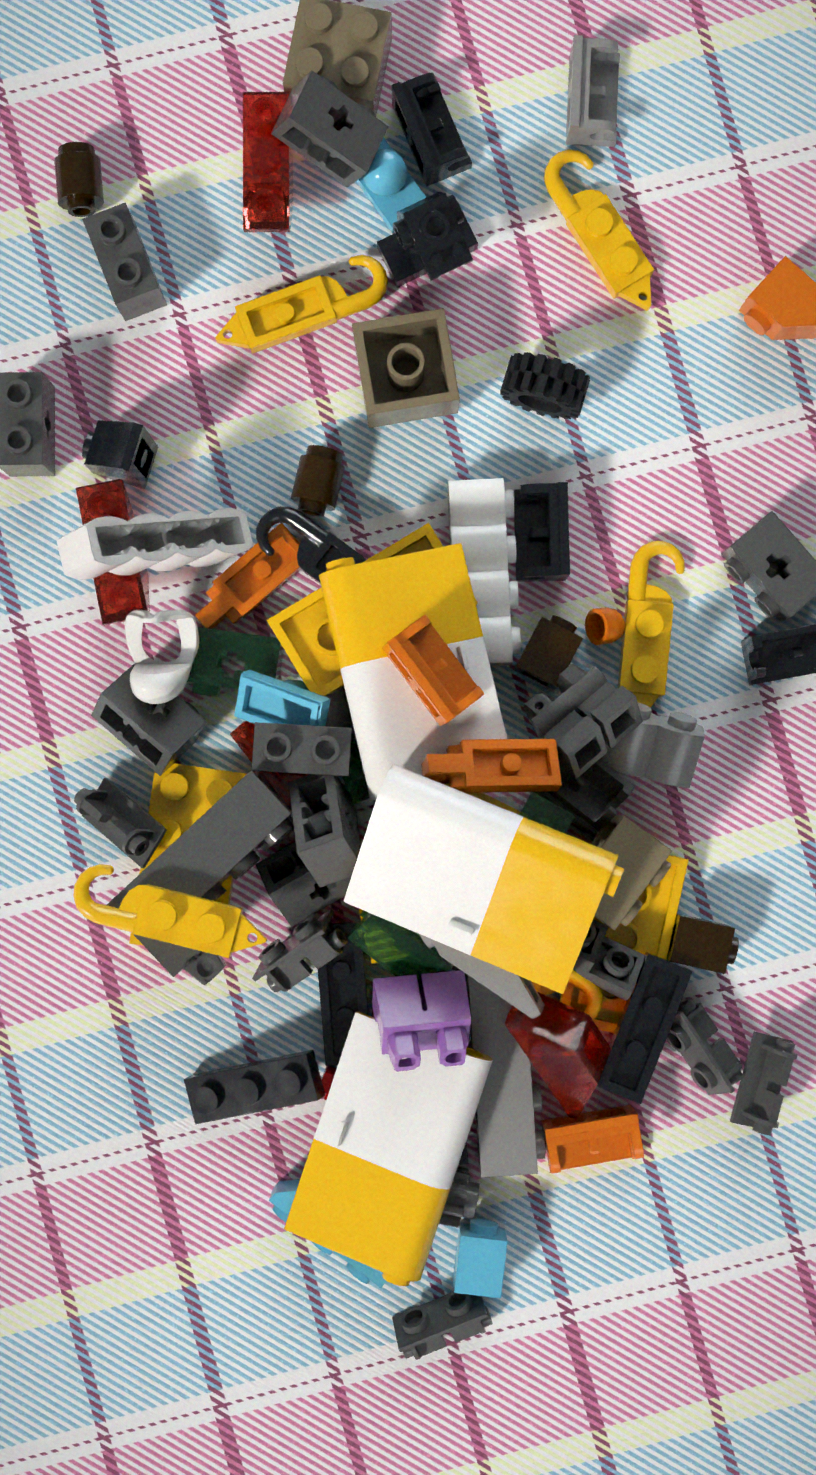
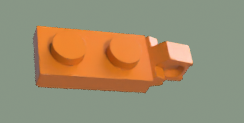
M280 523L268 533L269 544L275 551L273 556L266 555L257 543L212 581L213 586L206 592L212 601L195 614L206 630L210 632L226 618L233 624L241 618L244 619L301 569L297 562V552L300 543L283 523Z
M554 739L461 740L459 745L448 746L446 748L447 754H427L425 760L421 763L422 776L442 784L450 782L451 788L464 793L558 791L562 786L557 744Z

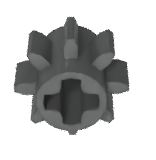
M457 1167L439 1224L459 1228L461 1217L474 1218L480 1184L469 1181V1169Z

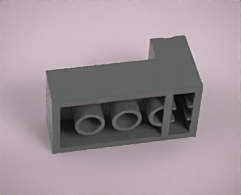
M250 771L114 897L107 906L119 908L129 890L143 884H150L217 901L226 892V889L221 884L229 876H232L235 880L239 877L241 878L261 859L256 854L259 848L266 842L270 847L278 844L294 829V824L290 821L293 818L291 805L260 772ZM133 934L172 977L185 970L201 984L206 985L227 965L222 956Z

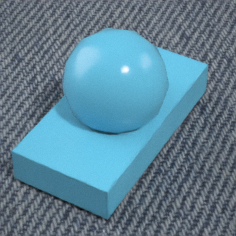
M383 138L368 172L356 182L391 232L394 233L393 223L397 221V211L427 197L407 171L403 158L392 150L385 138Z
M247 670L241 673L234 717L253 724L260 722L326 726L331 698L309 691L301 680L281 681L253 670Z

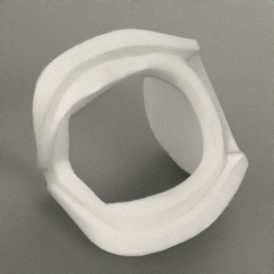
M146 610L131 611L126 616L125 636L128 649L134 660V667L130 673L132 692L138 699L149 704L168 702L177 697L185 688L199 648V632L195 618L191 613L184 610L160 611L155 615ZM175 620L181 639L179 657L169 662H159L151 659L144 651L142 645L143 623Z

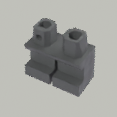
M571 664L560 673L556 681L559 690L562 692L558 698L552 702L543 693L536 694L524 704V710L535 728L538 739L556 740L559 763L577 779L608 752L606 745L612 749L639 726L643 720L636 695L623 686L617 689L607 681L604 674L596 666L586 672L578 666Z

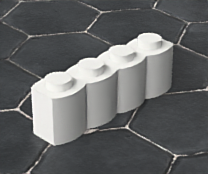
M504 478L448 481L447 487L450 545L462 543L473 594L478 602L476 607L490 666L511 665L513 663V655L521 654L520 628L511 627L510 609H518L519 605L517 581H509L508 563H516L515 535L507 536L506 518H514L513 490H505Z
M222 508L208 515L197 511H182L169 518L152 513L141 514L128 521L112 516L99 517L62 536L57 540L64 575L74 579L85 580L98 577L106 572L116 575H132L147 568L156 571H172L186 564L199 568L210 567L250 549L253 546L246 513L238 509Z

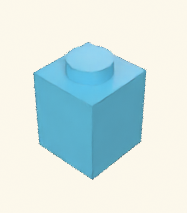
M480 1218L471 1219L470 1224L460 1223L453 1272L454 1293L501 1298L508 1241L505 1228H498V1223Z

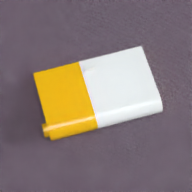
M462 543L355 564L353 557L337 559L326 563L327 571L321 573L319 579L371 801L377 799L384 778L394 764L422 775L421 763H423L427 754H447L446 748L450 745H459L461 740L507 739ZM423 615L429 618L432 626L476 685L484 692L481 698L442 726H439L382 649L389 640Z
M394 764L384 778L343 902L563 994L603 894L614 896L624 868L615 865L619 856L617 854Z
M355 1012L284 1230L383 1272L382 1277L392 1284L409 1286L410 1281L417 1282L421 1280L493 1059L478 1050L467 1047L465 1063L463 1065L445 1067L439 1063L437 1049L420 1051L421 1061L419 1067L414 1070L397 1072L393 1068L389 1054L382 1055L380 1033L375 1018L361 1012Z

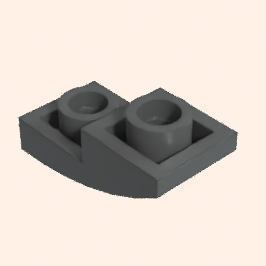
M593 919L573 970L598 987L627 1001L633 993L645 955L605 937L608 926Z

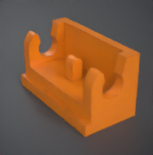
M423 615L389 640L382 649L439 726H442L481 698L484 692L476 685L432 626L429 618Z
M631 1104L541 1120L549 1170L552 1174L559 1173L564 1169L626 1158H644L638 1113Z

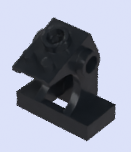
M437 192L397 211V221L393 223L395 233L377 241V249L396 288L425 274L432 281L451 270L473 261L471 252L478 249L476 237L454 195L447 197V194L443 192Z

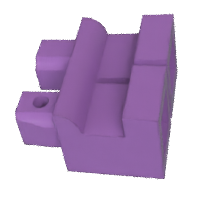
M463 971L421 974L420 993L417 975L373 979L372 1007L375 1022L378 1023L382 1055L389 1054L395 1071H408L419 1067L421 1061L420 1051L437 1049L439 1063L445 1067L463 1065L465 1063L466 1048L469 1043L471 1014L465 973Z

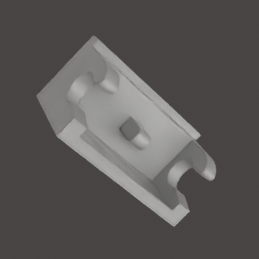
M574 35L569 56L566 145L615 147L620 53H617L618 42L615 40L583 38L582 35Z

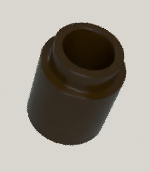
M68 142L62 144L58 148V156L54 159L58 205L68 210V213L72 216H91L95 214L96 209H99L104 204L100 158L95 155V148L88 143Z
M309 445L306 455L300 456L291 494V500L299 504L297 510L317 517H324L325 510H335L345 466L341 464L343 458L341 452L324 446Z

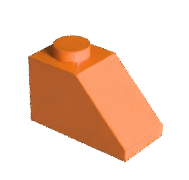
M785 256L752 291L739 311L744 315V321L749 328L759 335L766 334L771 340L816 338V282Z

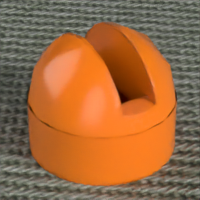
M607 607L590 610L586 616L585 631L588 639L594 645L611 644L623 635L625 621L616 609Z

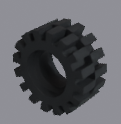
M524 352L523 355L515 353L514 356L511 355L500 395H503L502 398L504 400L510 401V404L522 406V409L528 412L531 410L536 411L541 416L548 414L551 418L559 419V416L564 419L578 418L585 400L590 377L585 375L586 372L584 370L575 369L576 366L571 363H561L562 360L555 357L552 360L543 354L534 356L528 352Z

